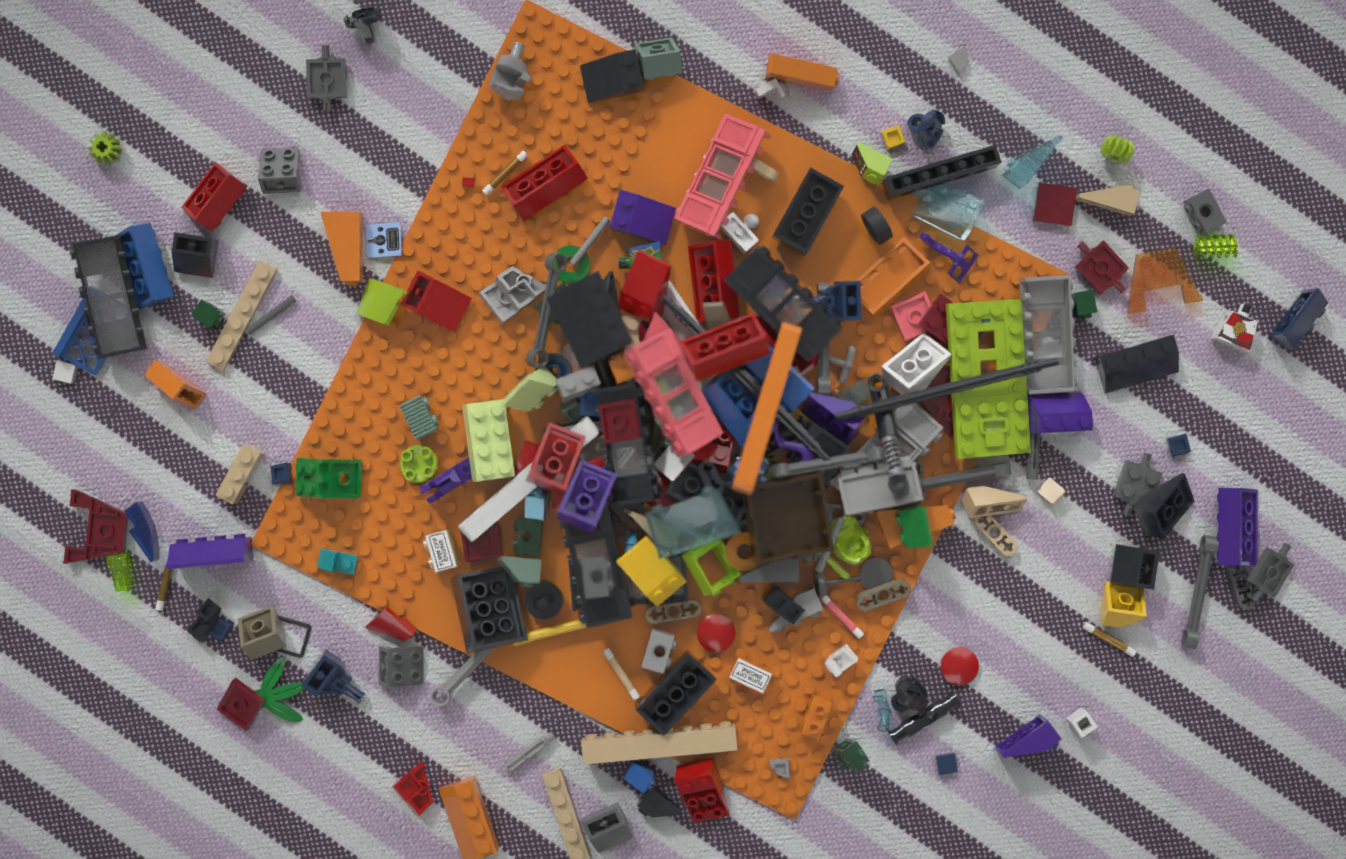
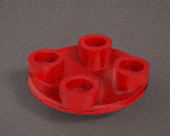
M712 614L704 617L697 629V638L701 646L706 650L722 652L732 645L735 639V628L731 620L726 616Z
M965 647L950 649L940 662L944 678L954 685L970 683L975 679L979 671V662L976 655Z

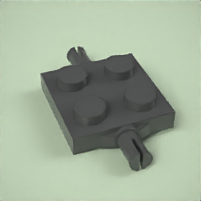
M322 45V57L306 59L307 98L323 100V112H331V100L347 98L346 59L330 57V46Z
M1144 452L1141 463H1134L1128 460L1124 462L1113 493L1114 497L1122 499L1126 503L1122 513L1124 515L1131 516L1133 507L1142 496L1158 487L1163 473L1153 470L1148 466L1152 457L1151 454Z
M1284 542L1279 552L1268 547L1265 548L1247 578V581L1252 583L1257 589L1251 598L1253 601L1259 603L1264 593L1274 598L1276 597L1294 566L1286 557L1292 546Z

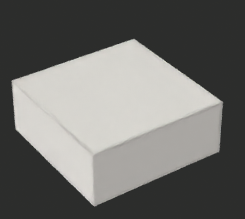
M57 360L52 379L74 384L78 366Z

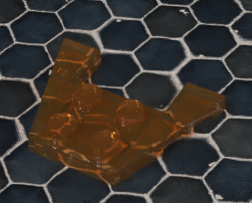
M1176 247L1135 255L1128 314L1147 311L1144 291L1170 286H1181L1184 304L1203 301V297L1196 289L1195 282L1190 278Z

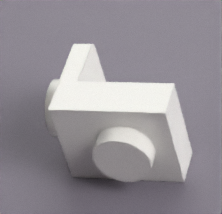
M776 78L770 82H767V80L757 85L758 89L755 90L758 100L773 91H776L778 97L782 100L785 97L784 92H786L782 82H778Z
M845 644L829 655L825 665L828 671L837 678L841 675L842 671L856 663L858 657Z

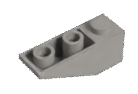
M814 587L803 590L792 597L797 604L805 609L804 613L792 626L802 623V619L805 617L814 618L821 614L820 611L823 610V607ZM778 615L768 629L770 633L774 631L776 634L785 630L784 626L791 623Z

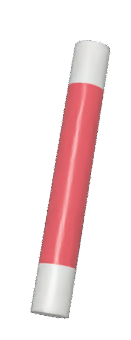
M827 595L819 598L858 639L864 635Z

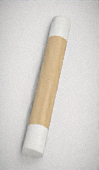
M609 648L604 650L605 657L633 700L639 698V693Z

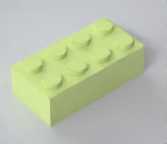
M504 399L462 405L472 482L515 476L506 407L501 404Z

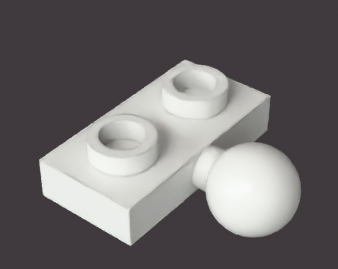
M732 212L727 216L729 218L728 224L726 226L721 224L720 229L744 254L759 241L749 230L758 226L759 219L755 214H748L745 216L743 223Z

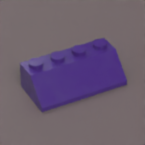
M1219 488L1217 494L1218 551L1216 554L1218 565L1255 566L1258 562V490Z
M245 533L233 534L234 538H226V535L214 536L215 540H207V537H198L193 542H188V538L177 539L176 543L170 544L166 569L241 563L254 559L253 547L251 545L252 536L245 537Z

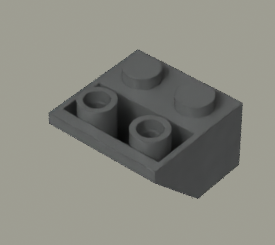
M618 802L582 819V825L598 853L633 838Z

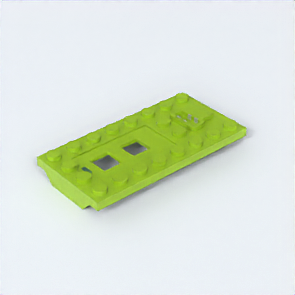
M1021 299L946 304L948 349L951 353L949 358L951 382L981 375L980 361L995 360L996 371L1025 364ZM994 331L995 348L979 349L978 332ZM1026 375L951 394L955 459L1031 453Z

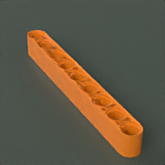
M785 322L782 323L732 486L733 490L749 495L752 493L801 333V327Z

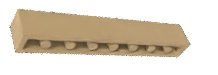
M729 721L720 722L716 726H712L711 723L700 724V727L695 728L692 725L681 726V729H673L672 727L665 736L659 731H654V729H644L641 733L629 730L624 731V734L616 735V732H608L604 736L598 737L597 734H588L581 740L583 765L737 750L735 724H731Z

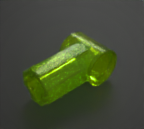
M128 552L107 556V567L112 572L115 592L133 589L130 573L132 561Z

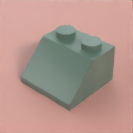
M672 37L634 43L640 71L644 79L655 80L661 76L673 77L682 73L681 53Z
M506 556L498 557L497 561L514 582L520 583L519 586L534 587V584L539 583L541 560Z

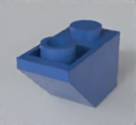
M632 760L624 775V779L640 792L645 793L646 789L650 790L654 784V768L638 760Z

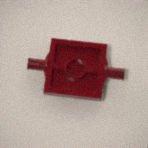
M1104 240L1092 249L1083 241L1077 245L1084 255L1074 268L1099 295L1112 286L1120 294L1127 290L1119 280L1129 267Z

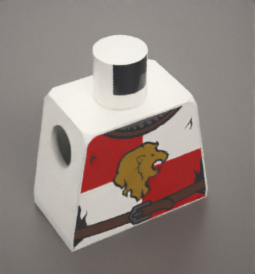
M1241 304L1238 312H1227L1212 334L1211 339L1242 352H1250L1257 327V321L1249 318L1252 307Z

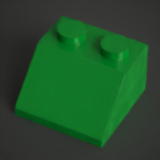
M915 505L897 509L898 514L895 515L897 526H900L902 531L899 534L901 545H905L907 549L933 546L925 506Z

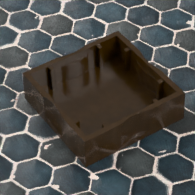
M816 471L789 476L779 480L755 482L751 495L742 492L753 562L757 565L782 561L799 555L808 556L834 551L831 526L826 513V494L822 473Z

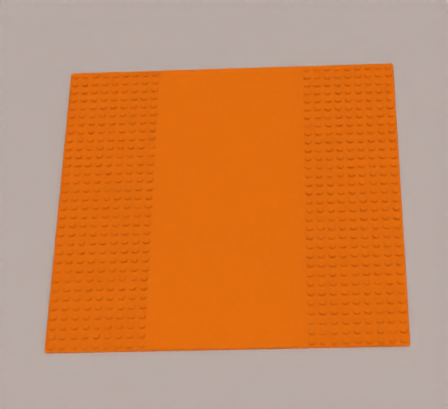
M525 0L401 244V255L395 256L383 280V283L407 291L417 270L471 297L472 300L456 331L453 332L400 305L404 297L401 296L398 301L399 308L389 326L366 317L364 318L291 463L292 482L280 484L251 545L380 611L388 606L400 618L404 616L417 630L467 654L451 578L457 574L502 566L497 561L498 558L466 563L461 532L458 526L510 482L512 478L505 477L472 482L471 478L431 504L427 502L426 498L438 490L434 487L422 494L420 487L469 457L462 405L505 399L528 375L535 372V368L527 364L526 355L530 349L534 348L544 299L543 293L514 317L501 324L481 299L479 292L494 283L499 274L512 266L523 274L532 276L534 280L546 284L549 273L545 267L547 255L556 253L557 250L567 245L581 248L604 216L611 223L620 189L675 207V218L686 191L690 189L693 183L694 174L699 170L702 158L707 154L711 139L714 137L719 123L725 114L758 126L769 133L770 139L763 137L760 144L763 148L762 154L760 156L755 154L754 157L779 173L776 181L772 183L755 172H746L743 179L746 187L743 191L738 189L734 197L737 200V206L735 208L730 207L726 214L727 217L734 212L743 223L745 216L748 214H755L759 219L758 226L754 229H749L759 241L746 253L743 254L731 241L734 269L758 244L761 247L764 245L771 252L770 256L775 261L778 259L785 265L784 270L789 275L793 273L799 279L798 283L802 287L810 286L811 292L814 294L813 296H817V283H830L831 286L834 285V281H856L905 237L931 263V269L890 306L925 291L931 304L940 293L953 303L1020 299L1019 278L1070 274L912 194L888 200L882 184L883 180L879 186L868 182L861 177L857 166L677 75L673 77L661 76L655 80L644 79L642 76L643 92L588 104L580 65L628 50L529 0ZM519 42L525 45L520 60L527 65V72L532 79L530 83H524L522 88L524 93L519 100L511 99L508 101L496 94L489 87V83L500 56H510L513 43ZM565 144L580 164L588 179L569 191L565 196L560 197L548 207L536 213L533 217L523 221L501 186ZM719 150L711 168L733 177L739 162L729 157L727 152ZM522 151H525L528 157L487 196L482 190ZM811 167L844 185V188L806 256H803L771 237ZM708 174L699 192L721 201L729 186V182ZM463 177L475 178L474 188L462 187ZM873 206L884 216L893 233V237L881 245L877 244L871 237L861 219V214ZM673 218L666 245L660 244L661 260L671 264L669 280L695 317L688 246L717 239L682 225ZM609 223L586 252L590 261V268L586 276L599 271L602 279H604L610 271H613L619 303L621 290L630 269H619L618 258L630 257L629 248L654 242L611 230ZM719 228L717 234L722 237L721 240H730ZM921 232L929 234L933 240L956 253H961L964 247L968 245L979 255L960 284L947 274L953 265L952 261L924 244L919 238ZM970 250L964 255V260L967 263L973 257V253ZM567 257V267L565 270L568 272H573L578 268V264L575 267L570 263L573 257ZM956 267L953 272L955 278H959L963 272L962 268ZM558 279L556 293L573 283H565ZM765 293V296L772 295V293ZM737 294L740 317L752 313L755 315L757 312ZM797 300V304H798V307H799V311H800V314L802 315V311H801L800 306H799V301ZM790 301V302H791V305H792L793 312H794V316L796 317V313H795V310H794L793 302ZM788 303L786 307L792 314L790 304ZM861 306L862 320L841 321V331L829 341V357L833 356L845 360L850 346L855 347L857 350L846 383L837 387L839 391L832 397L851 401L856 405L871 403L870 391L867 385L868 378L873 374H882V366L918 338L915 337L904 342L890 306L875 319ZM804 308V316H806L812 309ZM620 309L621 317L626 315H632ZM1054 310L1031 311L1032 332L1044 331ZM552 311L545 351L564 356L570 362L573 373L590 367L588 365L582 369L580 368ZM740 317L731 318V321L739 319ZM698 322L705 331H708L707 322ZM984 331L978 339L979 349L995 348L994 331ZM925 333L949 352V349L946 346H944L942 343H940L938 340L932 337L929 333ZM1033 338V350L1039 338ZM621 349L615 353L608 355L607 357L609 362L612 361V356H615L620 353H623V355H625V349ZM538 354L535 356V363L537 364L539 360ZM995 360L980 361L981 374L996 371ZM829 364V370L838 380L842 367ZM818 365L802 377L807 381L818 373ZM553 368V372L558 374V369ZM682 376L676 377L674 389L683 385L684 380ZM876 383L874 388H880L883 383ZM889 385L890 397L901 395ZM556 391L550 398L546 396L543 399L545 403L538 410L534 408L527 412L505 406L514 468L524 440L540 444L544 435V428L548 426L549 422L570 423L561 412L560 404L563 401L559 391ZM422 395L423 398H428L431 404L429 410L432 415L435 414L440 425H438V431L416 440L399 405ZM803 401L797 407V409L801 412L804 407L805 401ZM921 402L916 403L919 407H921L927 414H929L932 417V415L928 412V410L924 407V405ZM952 410L948 415V417L951 419H953ZM874 414L867 416L861 431L854 438V443L848 445L851 448L850 454L857 453L877 432ZM809 418V419L806 421V424H807L808 422H814V421H812V420ZM782 423L778 424V428L783 426ZM942 430L943 436L936 443L932 442L928 446L930 450L923 458L921 456L917 458L924 466V474L918 479L974 469L979 457L955 459V443ZM603 434L596 435L593 439L603 436ZM899 435L897 445L911 455L916 449ZM735 437L731 452L743 448ZM796 437V438H795L794 440H792V441L798 442V441H797L798 438ZM414 445H424L430 448L438 460V468L435 475L423 483H414L406 480L400 468L402 452ZM783 449L764 457L768 460L769 464L763 476L771 480L769 467L783 463L782 458L787 457V454L794 450ZM902 452L899 453L900 457L905 456ZM730 455L731 460H729V464L733 463L734 465L733 455ZM297 458L362 460L361 498L321 499L296 496L295 466ZM638 459L634 464L631 463L628 468L646 465V463H639L640 461H645V459ZM918 465L916 466L917 474L920 472L918 470ZM823 470L817 471L822 473L823 477L826 474V472H824ZM727 472L726 474H723V473H718V474H719L720 478L723 480V479L726 477V475L728 474V472ZM342 474L340 478V481L343 484L346 480L344 474ZM831 478L827 484L828 489L825 492L826 503L843 506L841 494L830 486ZM967 482L926 489L924 491L927 499L915 505H947L949 509H953ZM550 490L549 510L544 520L525 518V497L498 519L504 556L541 560L540 581L554 583L559 587L563 595L562 608L557 615L549 619H538L532 616L526 609L524 600L526 592L530 587L519 586L520 583L516 582L526 632L581 619L580 613L583 612L582 609L572 611L570 574L567 556L570 555L569 547L565 548L563 537L566 536L565 528L561 529L557 519L559 510L552 508L555 492ZM646 502L643 504L645 509L640 512L641 514L671 523L666 518L674 503L666 509L650 507ZM910 503V504L903 505L902 508L911 507V506H915V505H912V504ZM611 506L609 508L625 524L627 529L623 537L615 539L618 554L623 556L625 554L626 546L624 543L627 541L628 530L639 531L638 543L646 536L632 521L627 524ZM835 508L832 511L834 519L841 518L843 515L840 508ZM873 511L871 514L867 513L865 515V521L860 525L861 528L867 529L869 533L870 555L856 565H851L836 557L833 551H831L830 556L850 574V577L859 575V570L866 560L873 557L882 558L891 565L893 571L891 581L905 579L912 591L943 529L931 533L933 546L907 549L905 545L900 544L888 548ZM858 514L849 515L854 516L856 520H861V516H859ZM618 524L613 526L614 534L620 535L623 531L622 527ZM712 524L704 539L681 529L674 550L666 548V551L659 550L664 555H669V552L681 551V554H685L708 537L717 535L716 531L720 527ZM450 528L460 565L435 573L434 569L430 568L428 558L431 557L429 550H425L423 540L427 534ZM735 533L729 537L722 539L725 546H727L728 541L738 533ZM605 538L575 545L577 559L605 556V559L609 560ZM743 544L737 549V555L741 559H748L752 554L751 547L744 549ZM320 548L359 555L355 574L337 571L329 572L317 567ZM712 549L696 559L711 585L726 575ZM813 555L797 556L799 558V582H740L739 577H737V581L734 584L723 587V591L714 597L712 595H703L686 565L688 600H697L701 606V612L697 617L653 624L646 619V610L653 605L636 604L635 606H630L633 618L590 628H582L515 647L513 644L497 647L482 662L623 734L624 731L634 730L635 733H641L644 729L658 731L636 711L635 704L662 677L663 673L642 668L641 666L652 628L675 634L674 639L677 640L675 650H670L668 657L672 659L670 667L688 649L717 680L673 726V729H681V726L692 725L695 728L700 727V724L711 723L712 726H716L720 722L729 721L731 724H735L737 750L671 756V758L683 764L713 758L719 771L721 782L724 785L795 819L811 791L909 595L872 610L862 611L858 608L855 599L860 592L868 589L861 584L860 580L827 585L826 595L864 633L861 638L858 639L821 600L820 603L823 610L820 611V615L814 618L805 617L802 619V623L792 626V624L784 626L785 630L775 634L774 631L770 633L768 627L779 614L768 607L762 599L774 585L784 591L791 599L795 594L814 587L813 573L816 571L815 568L818 562L812 560ZM826 563L822 572L826 581L843 578ZM610 566L611 572H607V578L612 580V587H614L615 581ZM622 569L623 576H624V581H625V586H626V575H625V571ZM632 580L633 595L644 594ZM902 585L899 586L900 592L903 591ZM881 591L878 594V598H886L888 592ZM864 598L862 603L867 604V599ZM693 603L690 604L689 608H684V604L680 605L682 616L686 615L684 611L690 610L693 614L698 609ZM671 606L668 609V614L671 617H675L679 614V609L676 606ZM665 607L661 608L662 612H656L653 609L649 617L652 616L655 620L658 615H663V619L667 618L665 616ZM712 614H721L731 620L735 628V639L728 649L722 652H710L701 646L697 638V629L704 617ZM847 644L858 657V660L842 671L841 675L836 678L834 674L828 671L825 662L829 655ZM659 646L655 648L654 652L656 655L662 656L665 654V649ZM607 648L611 650L639 693L640 697L636 700H633L605 657L603 651ZM737 654L773 671L764 694L758 693L756 695L748 691V687L742 684L739 687L730 682L731 679L728 678V673ZM812 694L827 698L832 702L820 740L803 735L799 730ZM788 758L790 778H783L776 774L770 766L769 759Z

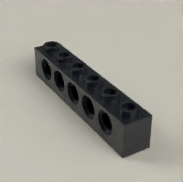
M995 144L887 176L882 184L887 199L891 200L995 169L1002 161Z

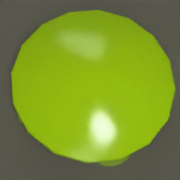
M414 445L402 452L400 468L406 480L414 483H423L435 475L438 468V460L430 448L424 445Z

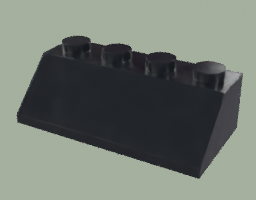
M1174 335L1164 336L1094 357L1104 394L1179 372V351Z
M687 649L635 704V709L665 736L717 678Z

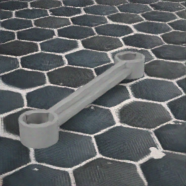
M495 648L475 652L443 686H438L431 692L432 703L436 706L446 705L451 700V693ZM439 689L446 691L448 695L447 701L444 703L437 701L436 694Z

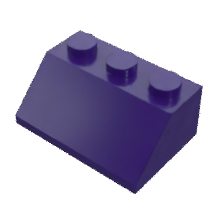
M1083 393L1028 395L1030 433L1093 431L1092 410Z

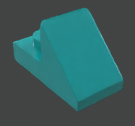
M320 548L317 567L329 572L337 571L354 575L359 555Z

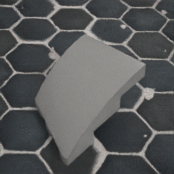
M512 266L499 274L494 283L480 291L479 296L499 322L503 324L545 292L546 284L534 280L532 276L523 274Z

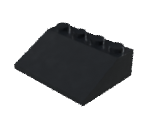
M599 271L576 281L546 298L581 369L634 343Z
M503 567L457 574L451 578L467 654L528 640L516 582L512 580Z

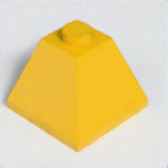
M1105 581L1100 610L1102 625L1122 628L1146 619L1144 588Z

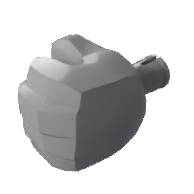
M519 42L513 43L510 56H500L489 83V87L496 94L508 101L511 99L519 100L524 93L522 89L524 83H530L532 79L527 72V65L520 60L525 45Z

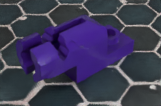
M469 457L420 487L422 494L434 487L438 490L426 498L429 504L472 478Z

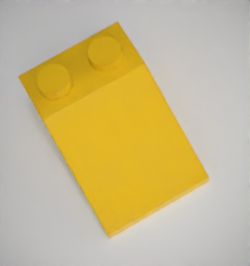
M647 536L617 560L620 567L656 606L660 605L686 583L679 569Z

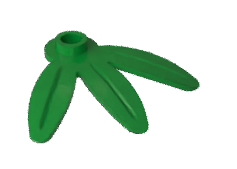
M280 657L267 671L261 689L255 690V692L266 699L262 708L266 707L270 712L282 719L301 722L303 717L297 711L276 700L286 699L298 694L305 689L301 686L302 683H290L272 689L280 678L285 666L286 659Z

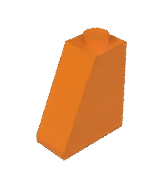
M156 359L144 374L170 398L194 409L198 407L207 394L170 366Z

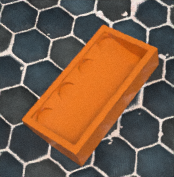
M903 237L856 280L861 283V306L875 319L931 269V263Z

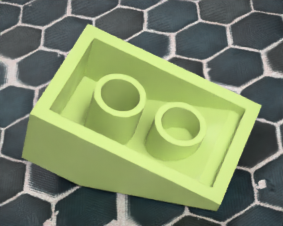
M546 367L538 369L528 375L501 404L527 412L534 408L538 410L545 403L543 399L546 396L550 398L558 390L556 388L557 379Z

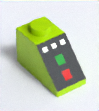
M858 142L851 154L862 178L879 186L890 166L892 158Z

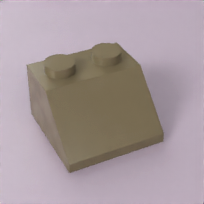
M274 605L238 618L240 645L250 660L286 647L285 632Z

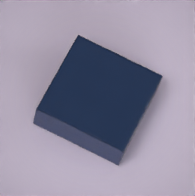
M1186 433L1166 438L1171 457L1191 452Z
M286 462L271 466L272 485L292 482L291 463Z
M219 616L209 634L222 642L233 624Z
M954 752L935 755L939 775L958 772Z

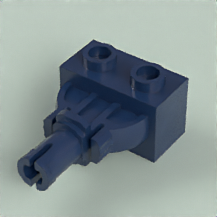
M834 281V285L829 286L825 290L818 291V294H825V296H812L817 302L820 300L828 308L826 311L831 316L834 314L841 321L862 320L860 281ZM806 303L799 304L800 309L810 308Z
M327 649L324 650L301 685L316 696L320 692L335 694L338 697L341 694H345L357 703L365 695V692L351 684L352 677L346 674L345 668L340 664L341 659Z

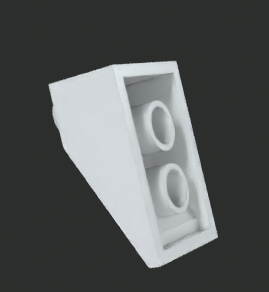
M923 333L882 366V374L888 384L901 395L926 389L949 360L951 353Z

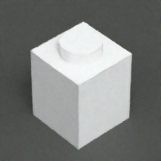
M1082 707L1066 718L1074 731L1082 738L1098 727L1089 713Z

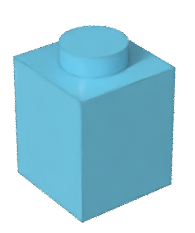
M535 488L525 496V518L544 520L549 510V491Z

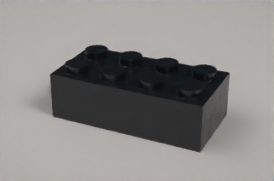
M810 167L771 238L806 256L844 185Z
M689 462L674 481H671L664 497L727 532L733 533L745 512L742 492L733 490V485L722 480L724 490L721 495L710 497L698 476V466ZM703 469L702 473H707L710 478L709 472ZM711 480L710 482L712 486L710 488V491L714 490L715 493H718L717 489L719 488V485H714L713 481Z

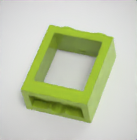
M720 535L708 537L682 555L684 562L704 596L712 595L714 597L723 591V587L734 584L737 581L736 578L742 575L739 570L733 568L728 563L725 554L726 546ZM711 549L726 573L724 577L712 585L696 560Z

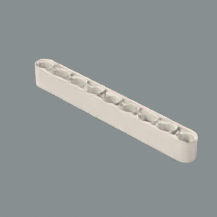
M588 416L570 429V431L585 436L582 448L599 433L597 426ZM532 463L458 526L471 542L537 487V485L526 481Z

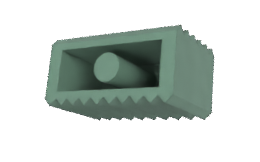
M419 395L399 405L416 440L439 430V420L435 414H431L429 410L431 404L427 397L423 398L422 395Z

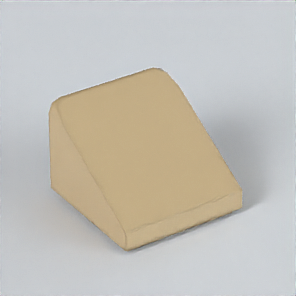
M1050 477L1036 490L1051 505L1065 493V490Z

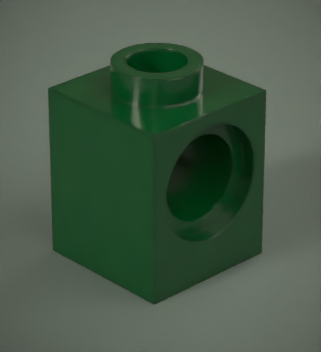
M1094 290L1071 294V298L1074 300V317L1080 316V319L1091 318L1092 313H1097Z
M202 299L191 314L192 317L212 329L220 327L225 319L223 317L225 312Z

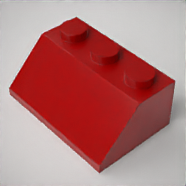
M215 162L181 208L196 222L213 232L221 224L224 216L231 211L236 200L244 194L247 186Z

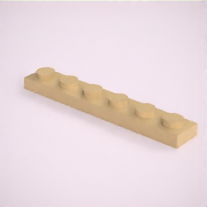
M259 260L206 360L207 363L225 371L278 269Z
M561 767L543 773L542 776L570 859H591Z

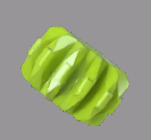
M103 131L101 136L97 133L95 134V140L89 139L93 144L87 148L92 151L90 157L95 158V162H102L104 165H108L109 161L115 163V156L121 157L117 153L122 150V147L118 146L120 140L115 139L114 134L110 133L108 135L107 132ZM105 145H107V146H108V147H107V150L104 149V150H105V152H104L102 149H103V147L106 148Z
M1110 135L1102 143L1100 153L1103 157L1108 158V160L1120 164L1128 163L1134 155L1135 146L1127 139Z

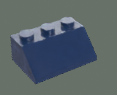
M1319 288L1303 290L1269 337L1286 350L1297 349L1303 342V336L1314 328L1315 324L1313 323L1315 320L1320 318L1326 311L1325 307L1328 301Z

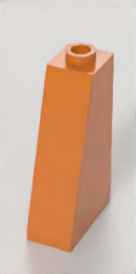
M770 53L765 80L772 81L776 78L778 82L781 81L782 83L833 91L834 86H838L840 74H837L836 67Z
M321 211L340 281L346 283V286H358V283H363V213Z
M925 506L931 533L955 524L953 519H956L953 509H949V506ZM897 509L875 510L874 512L887 547L892 548L900 545L899 534L902 531L901 527L897 526L895 515L898 514Z

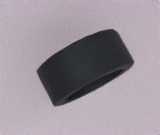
M873 206L861 214L863 224L877 244L881 245L893 237L888 222L876 207Z

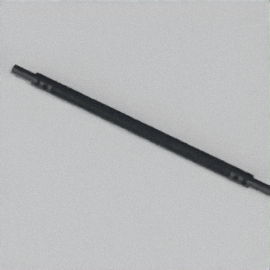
M667 295L661 299L674 313V316L694 336L705 332L682 307L679 308ZM741 365L730 369L729 371L759 400L763 387ZM779 404L775 417L823 461L833 460L820 447L821 445Z
M1057 358L1041 362L1037 360L855 406L851 410L835 413L834 417L836 421L851 417L859 418L1041 372V369L1059 365V361Z

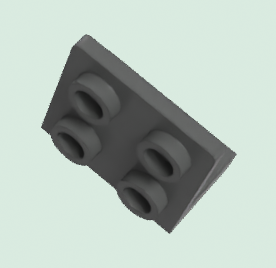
M298 147L262 149L260 151L258 182L263 194L301 192L302 185L298 176L300 152Z
M379 646V685L387 688L422 685L424 648L422 646L401 648Z

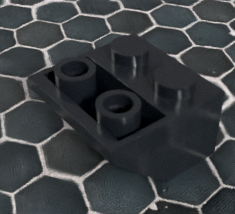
M174 232L171 250L174 272L213 278L219 240Z
M1116 544L1110 582L1154 590L1160 551Z

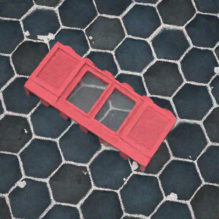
M725 114L719 123L714 137L711 139L710 148L707 154L703 156L701 166L694 174L693 183L690 189L686 191L674 219L682 225L721 240L722 237L717 232L721 224L725 226L728 224L729 218L726 217V214L730 207L735 208L737 206V200L734 197L738 189L742 191L745 189L746 183L743 179L746 172L752 173L754 171V165L751 162L755 154L759 156L762 154L763 148L760 144L763 137L770 139L769 133L758 126Z
M669 328L624 351L627 363L632 367L637 382L641 384L644 390L645 398L650 402L655 417L659 419L662 430L668 436L672 444V450L678 457L692 453L723 434Z

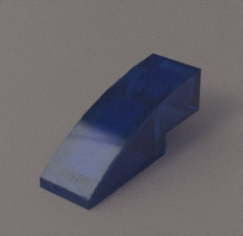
M143 501L136 502L124 510L135 526L129 532L150 563L160 559L155 525Z

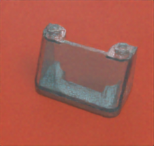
M713 486L702 489V494L668 507H663L660 504L651 507V512L645 513L659 559L680 554L740 533L739 526L720 491L714 489Z

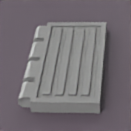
M909 456L900 458L901 466L910 485L909 494L903 498L895 497L888 487V472L890 470L887 468L889 466L886 463L887 460L876 462V470H874L873 463L857 466L858 473H855L854 467L840 469L841 476L837 479L845 516L923 501L915 462H911ZM897 483L894 489H901L904 486V483Z

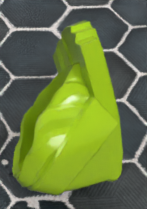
M844 516L842 519L845 521L834 544L833 554L846 563L856 565L864 561L871 553L869 533L867 529L860 527L854 516ZM837 518L834 519V520L830 523L831 532H832V529H833V527H834V525H835V522H836Z

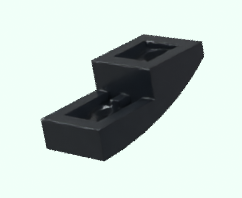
M208 598L196 611L199 617L186 631L202 643L215 625L221 608Z

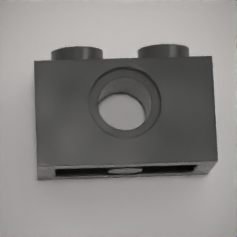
M1210 188L1183 201L1185 204L1184 210L1191 216L1194 221L1193 227L1200 235L1206 234L1227 223ZM1201 208H1203V209L1206 210V212H1207L1206 217H1202V216H1201V214H1200V209H1201Z
M605 556L581 559L586 599L609 596V592L613 591L612 580L607 578V572H611L610 560H606ZM596 571L603 574V580L600 583H595L592 580V574Z

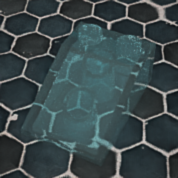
M1059 135L1020 154L1016 158L1013 156L1002 168L1005 170L1002 176L1017 188L1024 187L1063 137Z
M935 186L924 189L912 216L964 241L976 222L984 200L968 192Z

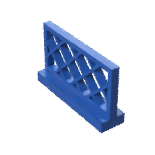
M95 286L89 287L91 298L107 295ZM83 298L52 353L93 375H97L106 357L99 358V355L95 354L84 356L81 345L87 343L95 344V339L91 336L90 341L80 343L78 337L80 331L88 330L89 333L88 317H85L83 306L87 304L85 298ZM117 299L108 300L110 307L100 310L98 304L93 303L100 324L103 323L100 312L109 309L111 310L113 321L129 318L127 311L124 318L116 319L113 308L122 307L127 310L126 304ZM78 346L81 357L74 359L67 355L70 348ZM96 356L98 364L95 369L87 366L85 358Z

